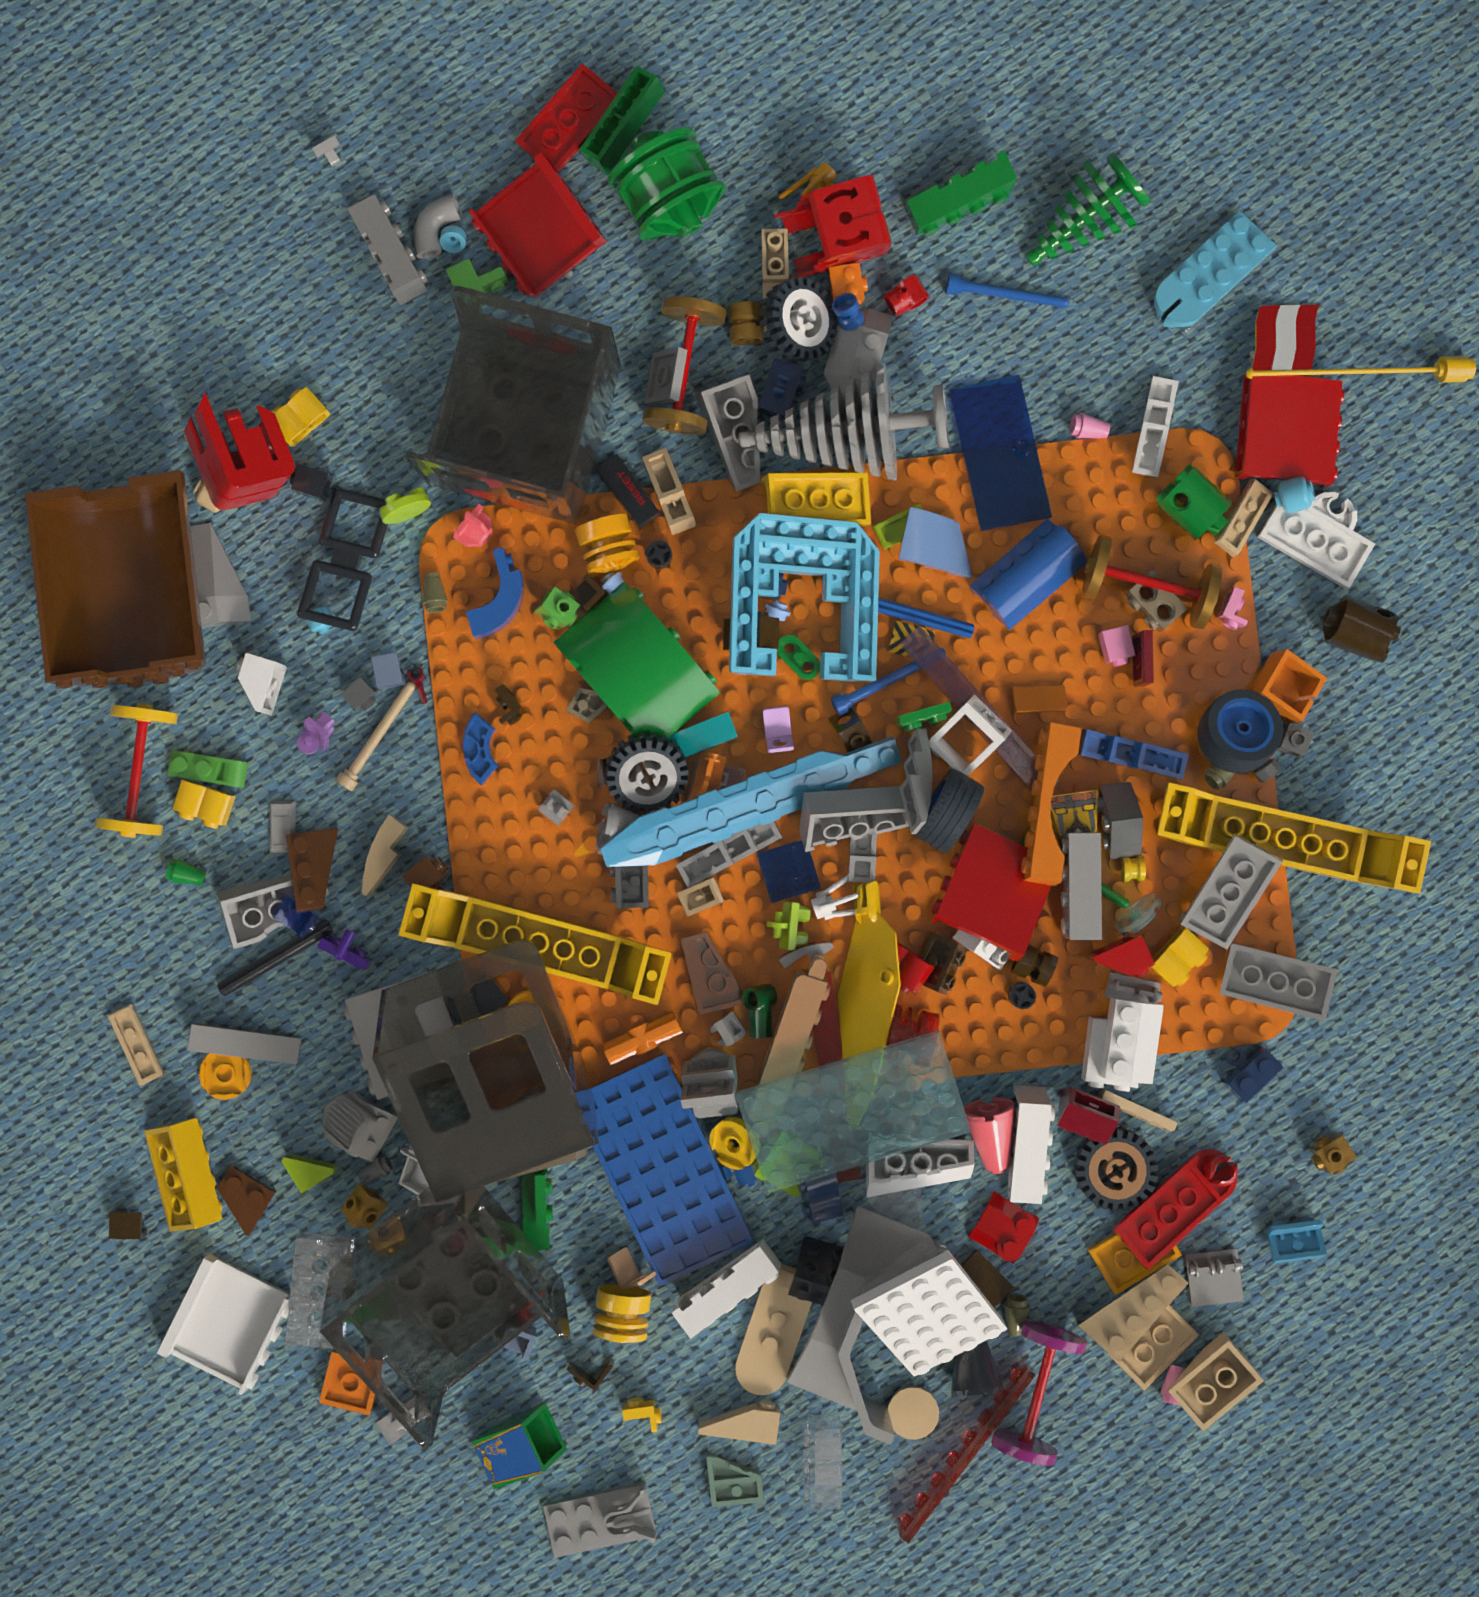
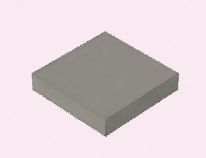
M677 347L653 353L644 404L657 406L679 401L687 349Z

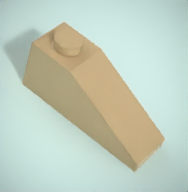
M762 1400L760 1404L753 1403L699 1422L698 1434L776 1445L780 1407L775 1406V1403L772 1401Z

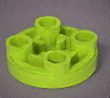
M418 487L402 497L400 494H393L385 499L386 505L379 509V515L384 524L403 522L423 513L430 507L431 501L424 488Z

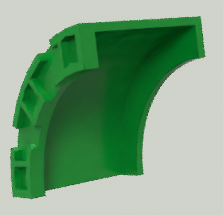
M624 581L553 643L635 738L639 737V732H645V736H650L651 731L656 732L657 737L664 734L668 739L720 694L714 685L718 681L708 670L703 672L678 642L681 637L672 626L666 628L642 601L645 596L636 586L631 589Z

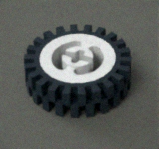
M797 277L772 287V290L766 293L768 298L762 300L761 305L765 306V308L760 309L759 312L760 316L766 317V319L759 321L760 327H767V331L762 332L763 338L768 336L771 338L766 344L769 348L777 346L773 353L777 356L783 354L782 359L785 361L791 360V363L806 362L827 353L830 350L828 347L833 346L835 342L832 338L836 337L838 333L837 330L832 329L838 326V320L832 319V316L836 314L833 309L830 310L829 305L833 303L832 298L825 300L824 297L828 294L826 289L818 291L821 285L818 282L812 283V279Z

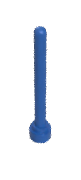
M949 273L947 279L946 294L957 295V293L962 294V291L1062 308L1069 305V300L1066 297L964 281L965 278L960 277V274Z
M939 648L848 695L846 693L842 695L838 693L830 698L831 703L837 714L841 716L849 712V708L852 707L853 703L944 658L946 651L943 648Z

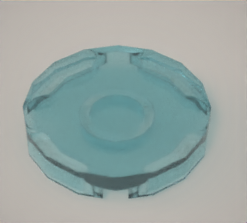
M1152 893L1138 900L1119 918L1115 927L1117 931L1123 936H1128V931L1136 933L1155 917V908L1161 909V899Z

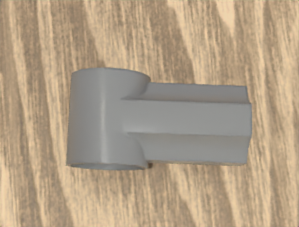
M417 1394L397 1409L392 1408L389 1410L390 1413L385 1417L383 1415L379 1417L375 1424L390 1445L409 1431V1428L430 1415L431 1411L424 1398Z

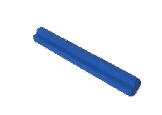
M878 597V613L966 638H971L973 635L974 625L971 623Z

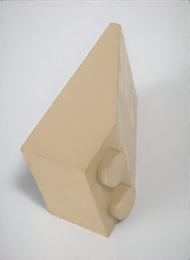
M1223 1332L1203 1348L1168 1388V1392L1202 1431H1205L1264 1380L1258 1370Z

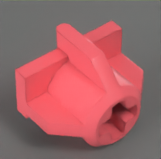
M480 504L471 513L465 512L463 522L454 532L453 538L466 547H482L493 534L491 518L482 512L483 506Z

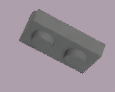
M648 865L610 867V875L615 877L616 887L611 888V903H616V909L649 907Z

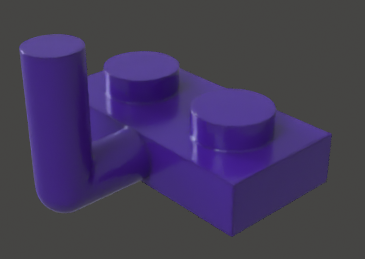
M346 929L342 939L331 935L330 938L322 937L317 948L334 955L337 960H344L362 970L368 969L373 960L367 957V951L354 946L353 950L349 948L356 934L349 929Z

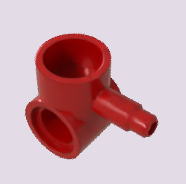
M916 274L904 279L894 289L883 295L887 306L896 318L906 311L915 309L930 298Z

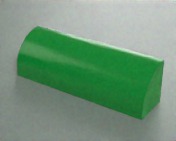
M636 66L579 149L582 156L591 165L607 176L665 92L656 75Z

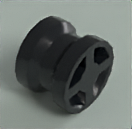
M654 541L646 550L648 563L655 569H664L672 562L671 548L664 541Z
M1024 982L1014 983L1007 993L1010 1003L1019 1009L1030 1008L1036 1000L1034 988Z

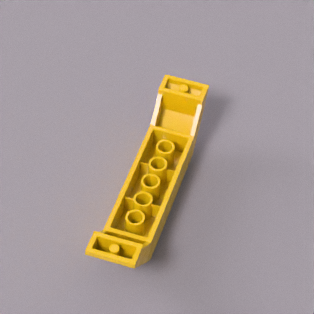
M1174 783L1167 784L1156 834L1191 846L1223 853L1233 835L1237 834L1280 857L1283 861L1280 866L1346 881L1418 894L1421 892L1431 841L1358 828L1220 797Z
M412 883L398 935L421 942L461 949L584 982L655 1005L659 1003L672 955L671 952L620 935L482 898Z

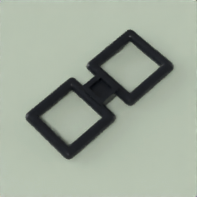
M336 488L333 491L319 537L320 545L334 549L330 563L320 560L312 562L297 616L301 619L356 631L372 581V575L369 572L358 570L362 556L373 559L378 558L388 524H384L381 517H379L371 547L332 538L331 534L342 500L379 509L386 505L385 499ZM320 571L360 581L349 620L309 610Z

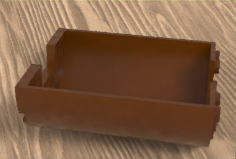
M181 470L128 478L129 485L88 492L78 486L25 494L46 683L56 684L57 689H66L73 686L105 688L109 685L127 684L128 688H137L144 686L143 682L153 681V684H165L169 682V678L185 676V674L200 670L206 665L185 475Z

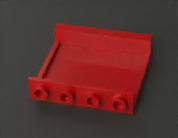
M542 152L533 158L536 162L533 166L479 210L476 211L472 208L469 210L473 216L471 222L480 233H485L488 238L486 241L488 247L493 253H499L503 259L500 262L509 275L513 273L518 280L515 283L517 288L524 296L528 294L533 298L547 290L607 242V239L552 161Z
M1246 374L1243 375L1234 478L1246 479L1248 477L1288 480L1303 476L1306 481L1311 480L1312 484H1319L1321 488L1333 485L1338 474V468L1335 464L1336 456L1340 450L1338 430L1342 425L1340 406L1344 400L1343 381L1298 375L1253 376L1252 379H1249Z
M974 824L969 831L964 830L959 840L962 848L959 853L955 852L949 865V867L953 868L950 876L946 875L940 886V890L943 891L940 899L936 898L931 907L930 913L934 914L931 923L934 924L937 920L942 921L1009 952L1008 958L1017 962L1026 952L1051 885L1023 881L1024 873L1021 872L1023 858L1027 857V847Z

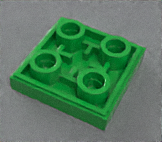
M950 701L898 716L895 719L896 726L899 729L904 728L905 732L919 729L922 727L921 723L928 720L930 725L943 722L947 719V714L952 711Z

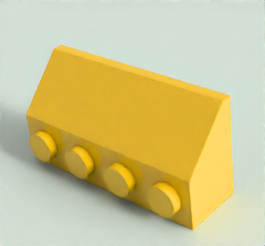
M186 1119L145 1130L144 1133L169 1231L197 1229L222 1220V1205L217 1198L216 1182L211 1174L208 1163L209 1154L204 1147L202 1139L203 1130L198 1123V1119Z

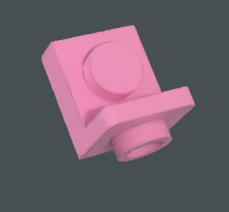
M1233 587L1228 590L1216 617L1223 621L1222 625L1233 630H1237V627H1245L1248 622L1234 615L1240 612L1245 601L1242 598L1244 590Z

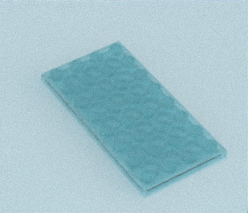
M939 1030L735 1093L768 1193L971 1132Z

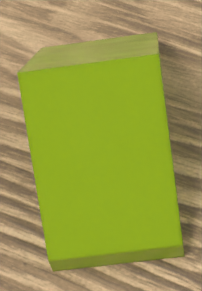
M287 1154L282 1159L284 1167L301 1194L335 1173L339 1166L293 1154Z

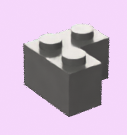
M1131 782L1100 786L1097 812H1102L1101 822L1105 831L1104 834H1101L1102 848L1107 849L1110 859L1141 855L1143 815Z

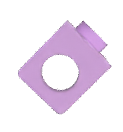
M789 707L764 708L763 718L768 753L794 750ZM778 742H785V743H786L785 745H782V746H775V745H774L775 743H778Z

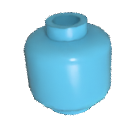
M1303 476L1281 481L1279 491L1274 492L1277 507L1283 506L1284 511L1288 514L1309 509L1312 501L1315 500L1311 480L1306 481Z

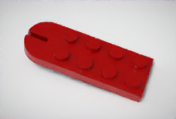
M1213 1149L1197 1151L1148 1195L1149 1198L1146 1201L1142 1200L1139 1206L1133 1208L1112 1227L1113 1231L1144 1269L1149 1270L1233 1193L1238 1175L1237 1163L1229 1162L1233 1158ZM1228 1162L1216 1172V1167L1219 1164Z

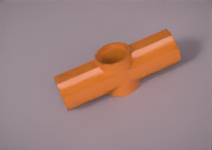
M672 1012L650 1023L644 1022L627 1030V1033L603 1043L602 1047L610 1065L634 1054L640 1055L657 1047L659 1043L683 1033L675 1013Z

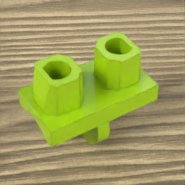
M783 901L782 912H775V922L767 921V927H774L773 938H780L779 948L795 950V948L808 945V933L797 932L798 921L809 922L810 908L799 906L800 903Z

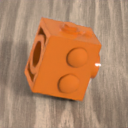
M860 263L840 264L829 267L828 279L832 300L834 301L841 294L852 293L857 297L859 305H863L865 300L864 292L868 291L866 276H861Z

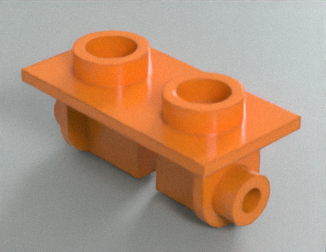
M701 751L689 801L696 799L698 795L714 789L719 790L727 757Z

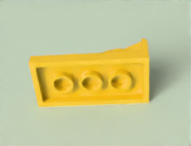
M768 473L761 478V483L766 487L768 514L857 522L859 526L871 525L868 473Z

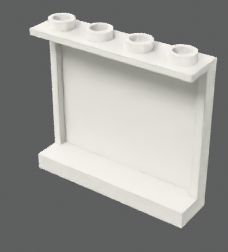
M209 1254L203 1259L157 1354L165 1358L172 1354L240 1388L238 1394L242 1395L248 1388L252 1390L259 1377L256 1374L259 1364L264 1366L271 1353L267 1348L271 1341L276 1342L282 1331V1327L279 1324L283 1317L287 1319L291 1313L294 1304L290 1302L294 1295Z

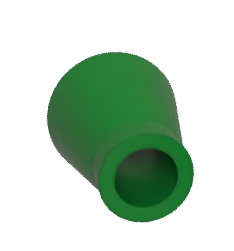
M180 858L178 860L171 859L165 879L171 880V883L203 886L207 871L201 870Z

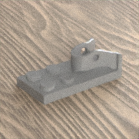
M1234 834L1187 911H1181L1179 915L1180 924L1228 949L1282 864V859Z
M1232 943L1219 994L1325 1021L1338 969Z
M646 1482L545 1503L543 1505L554 1558L639 1539L650 1540V1543L656 1541L657 1531Z

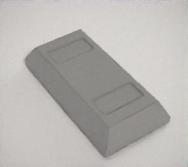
M269 801L270 853H288L286 835L296 833V801Z

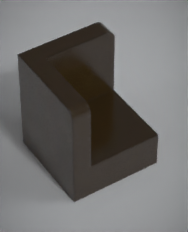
M586 574L583 577L584 581L571 595L588 613L607 595Z
M116 1208L109 1212V1239H142L147 1235V1230H142L141 1212H127L126 1208Z

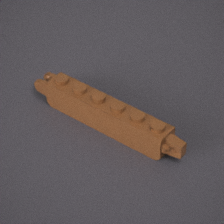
M821 953L812 956L807 970L801 968L794 972L748 1105V1114L753 1121L752 1125L756 1126L760 1132V1142H766L772 1129H777L779 1121L784 1122L788 1111V1107L785 1106L787 1098L793 1097L796 1088V1082H793L796 1073L800 1074L804 1066L805 1059L802 1058L804 1050H809L813 1034L810 1033L813 1024L818 1025L822 1014V1010H819L821 1001H826L830 992V986L827 985L828 981L825 976L827 962Z

